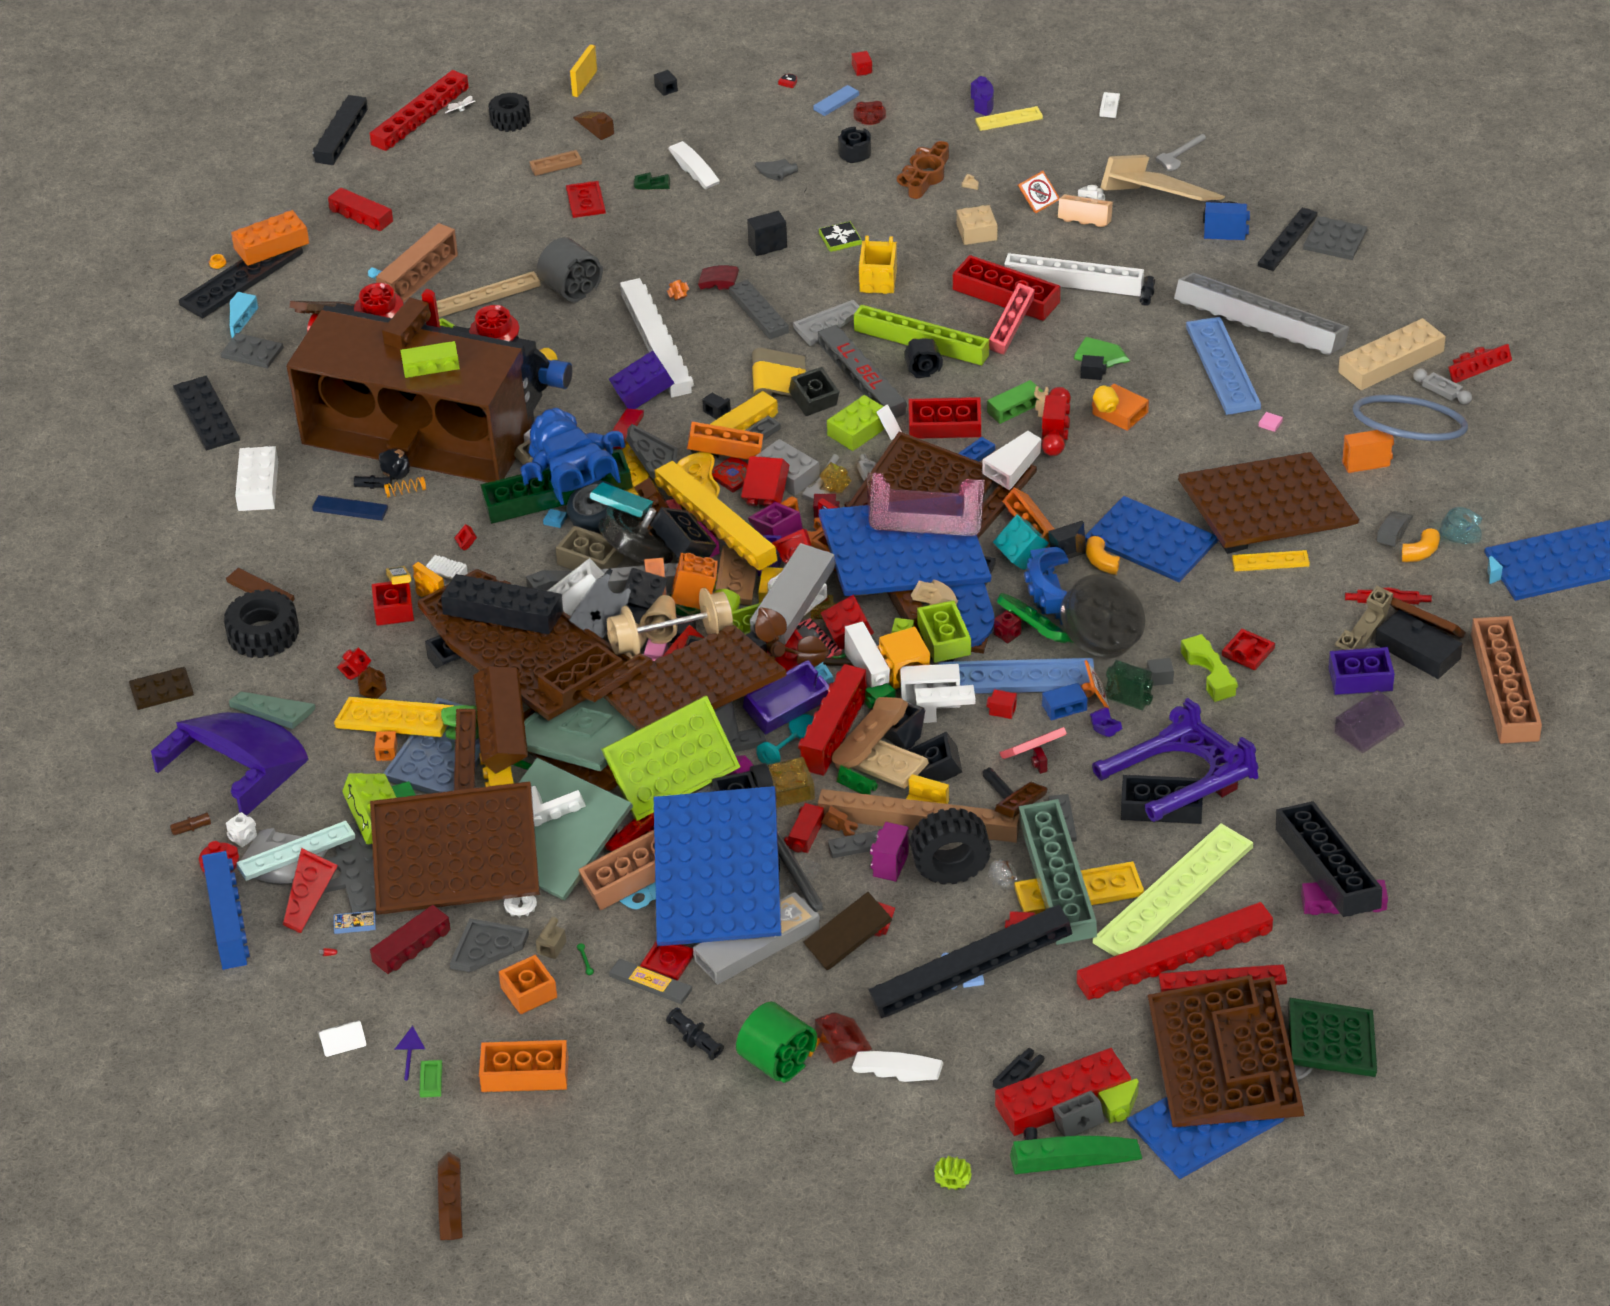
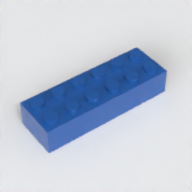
M226 851L202 855L222 969L247 965L246 958L250 957L248 945L244 946L247 943L245 930L241 931V929L245 928L243 916H238V914H242L240 901H236L239 899L237 886L233 887V885H237L235 872H230L234 870L232 858L228 859Z

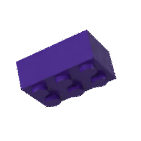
M653 350L609 378L614 389L629 409L638 408L675 384Z
M1388 647L1330 651L1328 669L1335 695L1393 691L1395 673Z

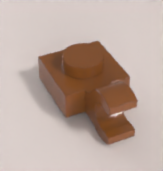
M830 806L821 822L831 829L837 831L842 829L845 836L854 835L855 832L850 829L856 830L859 826L857 823L847 820L848 815Z

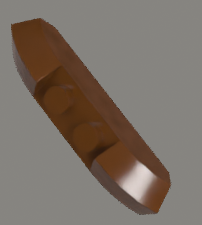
M449 1151L438 1161L440 1240L463 1238L460 1158Z

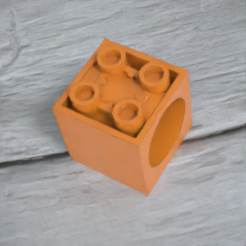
M692 553L680 554L671 597L674 599L675 604L700 609L699 593L701 588H706L710 594L713 592L717 575V561L709 557H698Z

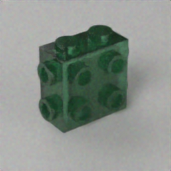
M1118 660L1114 662L1112 667H1108L1106 672L1108 682L1105 689L1107 691V699L1142 711L1146 705L1149 706L1153 699L1151 689L1154 683L1151 671Z

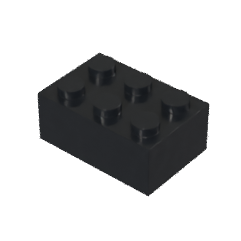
M661 507L651 523L655 533L664 540L665 545L675 553V557L678 560L681 553H692L702 558L710 557L717 546L687 510Z

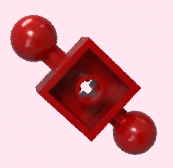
M1064 387L1053 388L1049 395H1045L1041 445L1043 451L1049 456L1061 454L1065 447L1064 440H1068V429L1070 427L1068 415H1070L1071 395Z

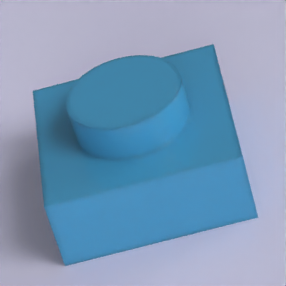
M550 509L543 520V524L561 528L567 518V512Z

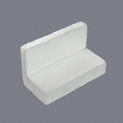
M359 1020L318 1031L324 1054L327 1057L366 1046L361 1021Z

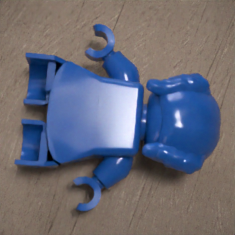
M560 408L545 410L542 415H538L535 418L530 429L531 443L529 446V454L533 457V460L523 465L520 469L524 485L529 484L528 481L536 477L538 481H542V472L548 467L551 471V483L555 496L560 504L563 505L564 501L561 492L587 486L602 479L608 473H611L615 480L621 483L617 463L612 456L613 447L625 448L621 432L612 431L606 435L597 433L585 434L577 427L575 417Z

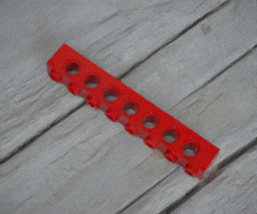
M451 70L369 133L371 145L384 151L394 147L397 142L404 139L410 132L415 131L418 126L425 123L431 116L436 115L440 109L446 107L449 102L455 100L462 92L467 91L469 88L467 75Z

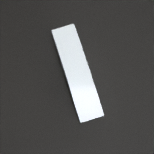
M682 141L668 148L685 172H689L695 181L698 180L704 189L719 184L720 180L711 168L686 143Z
M865 1051L857 1052L852 1069L857 1073L874 1072L878 1077L896 1076L899 1081L903 1082L937 1080L943 1062L942 1060L899 1052Z

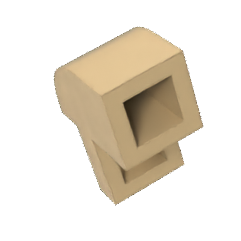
M934 579L931 583L918 581L911 594L913 600L926 602L930 605L953 600L956 604L958 603L954 592L944 583Z

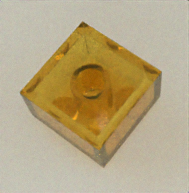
M803 757L768 765L776 789L777 808L815 799L814 782Z

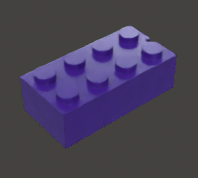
M809 660L786 672L787 676L744 696L743 708L765 735L821 705L822 699L826 698L829 685L821 675L818 676V671Z

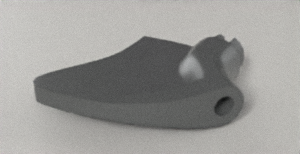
M786 159L755 163V167L762 175L778 181H782L785 176L798 171L797 164H789Z

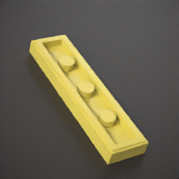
M1038 106L975 118V122L980 131L1043 119V115Z

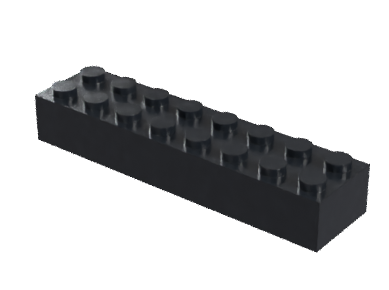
M1314 801L1276 809L1277 832L1343 917L1382 908V887Z

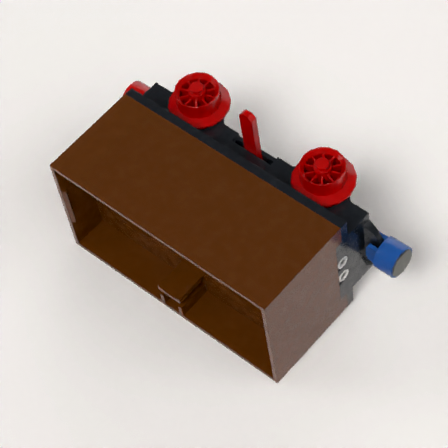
M385 283L369 284L360 291L359 299L354 306L337 303L335 307L325 305L319 314L311 315L308 321L307 334L286 365L301 443L303 445L379 460L380 453L389 449H400L408 456L410 467L483 482H492L504 479L516 459L514 453L517 447L524 443V434L531 429L535 421L533 411L543 395L542 391L547 386L567 389L572 378L571 363L548 360L536 348V341L520 339L518 337L520 329L518 321L510 315L506 307L500 305H489L481 308L476 313L475 321L471 324L470 328L459 326L450 328L440 326L435 293L429 289L424 290L421 294L422 301L429 303L431 317L404 349L455 341L460 369L405 378L400 350L403 349L384 344L382 329L404 305L402 298L394 293V289L390 285Z

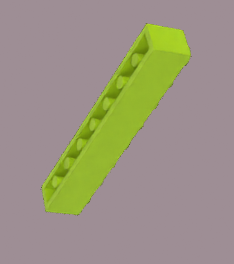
M860 305L854 313V331L904 345H908L912 339H933L941 355L981 366L989 356V339L865 305Z

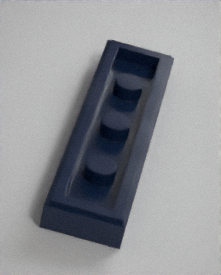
M318 495L312 508L315 512L383 521L388 505Z

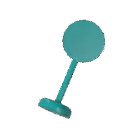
M802 714L790 721L789 730L792 734L777 746L770 742L759 744L756 748V754L760 762L766 763L770 768L776 767L781 761L779 750L795 737L799 739L804 738L806 729L809 724H812L814 716Z

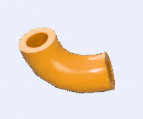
M1426 529L1422 532L1419 542L1403 543L1402 562H1418L1429 558L1438 548L1440 533L1436 529Z
M1092 536L1088 538L1086 556L1090 563L1100 571L1117 575L1120 557L1108 554L1104 550L1105 542L1101 537Z

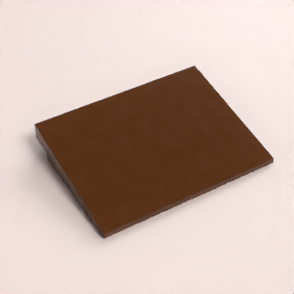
M1252 975L1148 995L1173 1127L1305 1116L1274 976L1253 980Z

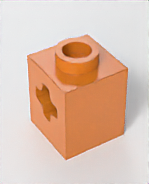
M396 731L376 732L374 746L376 761H391L397 754L398 745Z

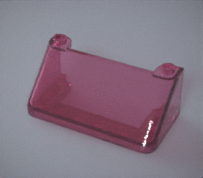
M867 473L869 525L873 529L885 531L975 536L981 529L984 480H964L960 484L958 494L890 489V483H886L881 473Z

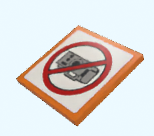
M1044 171L1018 184V187L1035 213L1059 200V196Z
M1085 660L1090 683L1082 684L1081 688L1087 697H1091L1096 693L1104 707L1110 709L1101 680L1089 662Z

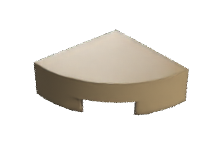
M967 174L962 182V187L978 190L979 183L974 179V176Z

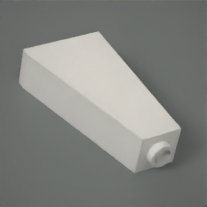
M1026 431L984 458L982 474L1010 490L1040 454L1041 438Z
M859 622L845 626L844 653L855 667L866 669V680L871 688L889 683L890 669L865 624Z

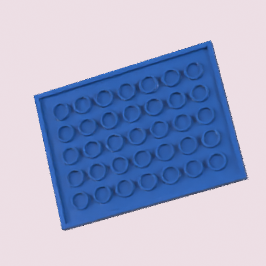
M963 496L819 510L818 515L830 553L835 555V569L844 597L852 596L853 594L855 596L914 590L918 581L931 583L933 579L947 586L991 582V574Z
M775 786L654 797L657 945L667 946L782 936Z

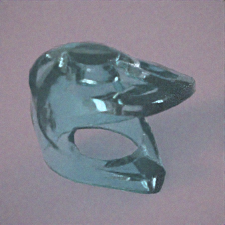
M1464 507L1452 508L1442 520L1440 534L1445 539L1462 544L1479 543L1482 534L1480 527L1477 525L1481 524L1482 517ZM1463 515H1468L1471 518L1472 523L1468 522L1465 518H1463Z

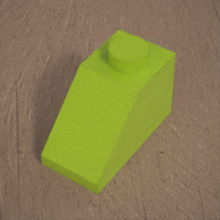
M1137 1078L1098 1093L1102 1112L1109 1123L1121 1122L1130 1115L1138 1096L1139 1081Z

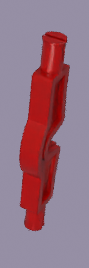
M1383 588L1393 593L1394 598L1408 604L1418 605L1419 602H1432V595H1420L1419 591H1400L1395 588ZM1357 590V593L1345 592V600L1367 603L1366 600L1373 590Z

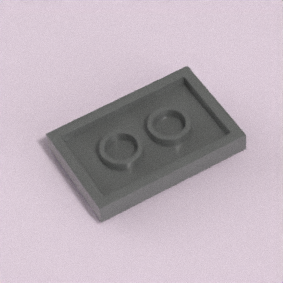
M236 333L220 354L221 358L268 369L284 347L283 343Z

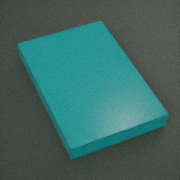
M604 482L600 483L591 492L589 497L592 500L637 517H642L653 504L651 500Z

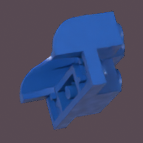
M1058 547L1030 550V558L1027 559V571L1024 572L1025 583H1029V595L1033 596L1036 608H1040L1042 614L1054 613L1055 619H1059L1061 625L1068 624V612L1082 610L1083 604L1077 595L1062 590L1057 574H1053L1054 566L1068 564L1066 553Z

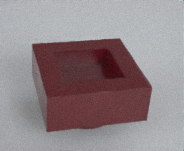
M1041 746L1033 748V756L1031 757L1033 768H1037L1040 774L1047 772L1048 759Z

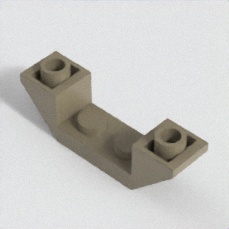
M1376 586L1366 600L1368 609L1351 632L1345 630L1335 646L1342 650L1364 649L1375 635L1377 628L1385 621L1393 593Z

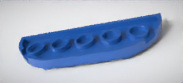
M985 584L948 586L958 600L956 606L971 637V647L981 645L992 634L995 619Z

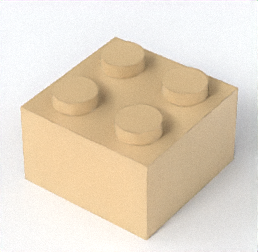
M990 205L957 210V227L964 245L997 240V223Z

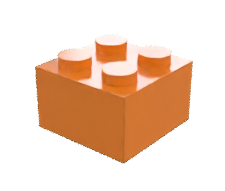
M536 954L499 971L501 989L520 1015L557 998L556 982Z

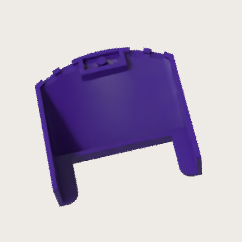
M232 712L217 713L176 722L177 729L151 750L155 772L157 773L163 770L196 740L250 768L231 787V795L237 799L239 813L242 812L246 816L309 760L302 744L285 728L254 715Z

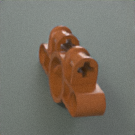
M938 141L931 149L925 147H918L916 149L915 155H912L910 158L911 165H906L902 173L897 176V182L902 186L908 187L910 198H921L930 185L938 184L944 179V165L949 159V144L945 141ZM931 168L934 171H923L922 169Z

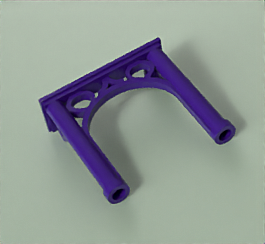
M1189 698L1185 699L1183 707L1177 706L1170 712L1169 719L1173 723L1161 731L1158 736L1108 759L1098 760L1092 764L1094 774L1102 781L1114 773L1164 752H1189L1205 759L1210 765L1206 776L1165 797L1145 804L1146 814L1152 822H1156L1162 819L1164 815L1246 777L1258 779L1259 767L1255 757L1256 748L1252 742H1249L1244 737L1239 738L1238 746L1228 742L1201 722V708ZM1193 740H1194V741H1198V742H1195V743H1187L1188 741H1193Z

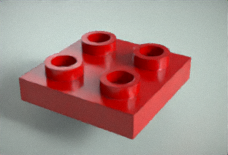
M1241 629L1222 650V656L1252 670H1256L1275 649V643L1245 629Z

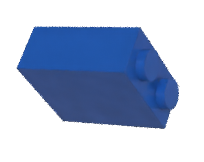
M1206 202L1204 239L1245 240V235H1249V224H1246V221H1250V211H1247V204Z

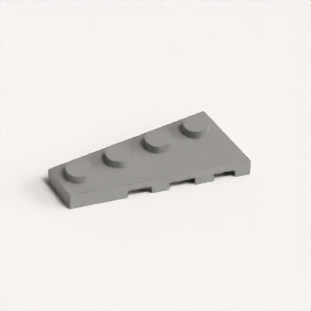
M854 300L795 321L793 322V328L809 346H812L818 342V331L833 325L841 328L854 319V313L860 306Z

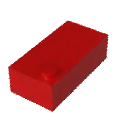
M980 397L909 399V435L918 439L981 437Z

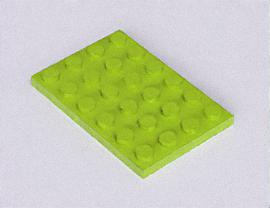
M703 696L601 749L625 800L633 805L630 811L636 821L654 813V797L690 794L711 783L713 778L723 777L740 768L739 762L707 696Z

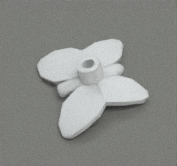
M468 96L462 102L448 104L449 110L445 113L459 109L460 112L464 111V106L476 101L473 100L472 96Z

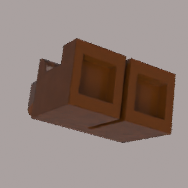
M650 477L634 487L640 497L653 501L651 508L656 510L653 518L656 517L661 507L669 508L665 498Z

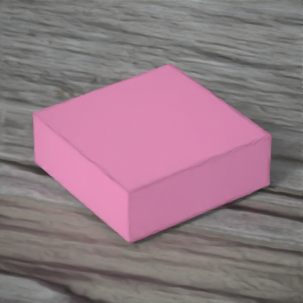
M1266 412L1259 421V427L1275 432L1282 423L1283 417Z

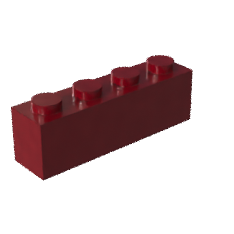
M431 905L370 949L372 962L387 974L397 971L403 963L409 959H414L424 948H429L438 938L448 934L451 930L449 917L437 907Z

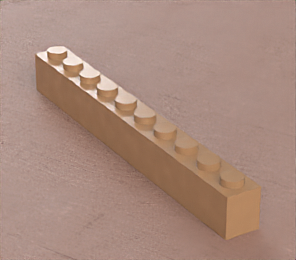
M821 789L818 806L824 807V816L830 806L848 815L847 820L858 824L884 826L885 822L902 826L906 825L909 827V830H914L916 825L919 826V821L923 818L926 819L927 815L932 812L937 813L940 809L949 810V808H956V810H960L962 808L966 809L968 813L970 811L982 819L990 840L1017 843L1020 829L1019 814L1011 818L992 809Z

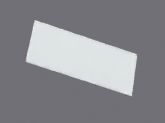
M888 404L877 411L890 439H894L897 433L902 431Z

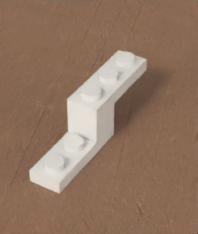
M974 685L915 689V705L924 707L926 710L923 723L937 722L936 707L975 704Z
M532 786L535 827L586 807L579 790L543 804L536 786Z

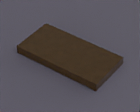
M866 892L803 941V943L826 970H829L893 920L869 892Z

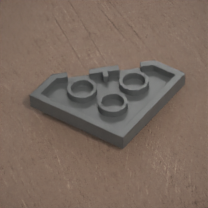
M633 424L629 426L626 441L655 481L654 470L672 460L676 463L678 448Z
M470 918L452 957L450 968L472 972L523 949L529 936V930L527 928Z

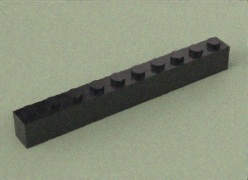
M1060 904L1050 907L1043 912L1030 916L1023 921L1012 924L1005 929L992 933L985 938L974 941L967 946L954 950L949 954L868 989L871 999L881 1018L891 1016L1072 935L1070 922Z

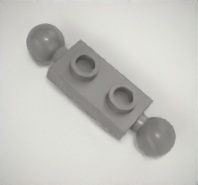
M1419 368L1413 374L1416 382H1423V387L1451 401L1457 397L1461 404L1466 405L1472 400L1471 393L1463 390V386L1434 372L1428 375L1426 370Z

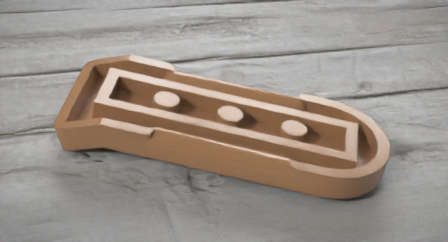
M877 698L873 709L834 752L832 761L836 768L839 769L840 765L850 769L864 761L886 732L904 716L908 702L902 698Z

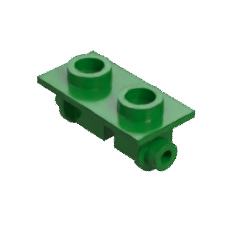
M840 765L837 783L860 794L871 795V790H877L878 784L875 780H871L852 771L851 768L848 769Z

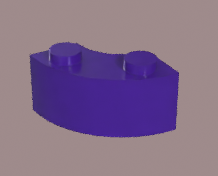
M979 76L971 83V98L974 100V111L989 116L994 107V89L986 77Z

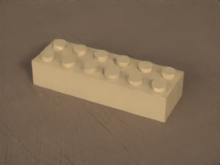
M1422 318L1340 356L1339 373L1360 390L1366 389L1444 352L1446 336Z

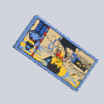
M375 911L334 914L335 934L376 930Z

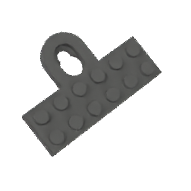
M351 823L349 826L355 833V839L335 846L337 856L325 858L338 865L337 870L341 874L337 878L330 880L324 893L346 888L352 913L376 912L372 844H366L357 823Z

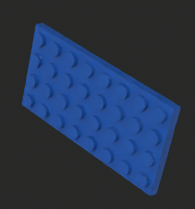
M1610 520L1487 547L1484 552L1488 559L1492 556L1503 566L1501 580L1515 601L1609 580Z

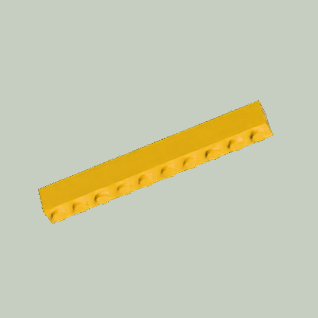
M673 460L654 470L656 476L655 483L659 488H662L668 496H672L679 505H682L689 513H692L699 522L706 525L708 530H712L719 539L726 542L728 547L733 548L740 557L745 558L751 566L760 571L778 561L776 548L772 543Z

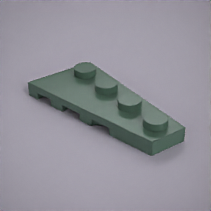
M239 692L229 700L231 708L294 729L315 710V704L247 692Z

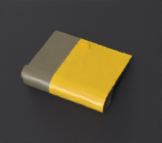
M756 348L752 352L754 396L762 391L770 396L772 393L791 396L788 391L791 377L806 372L805 356L765 348Z

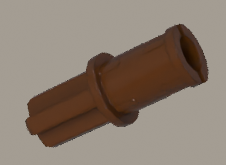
M206 812L192 818L189 816L187 820L171 824L170 829L173 835L190 830L194 832V829L210 825L211 820Z

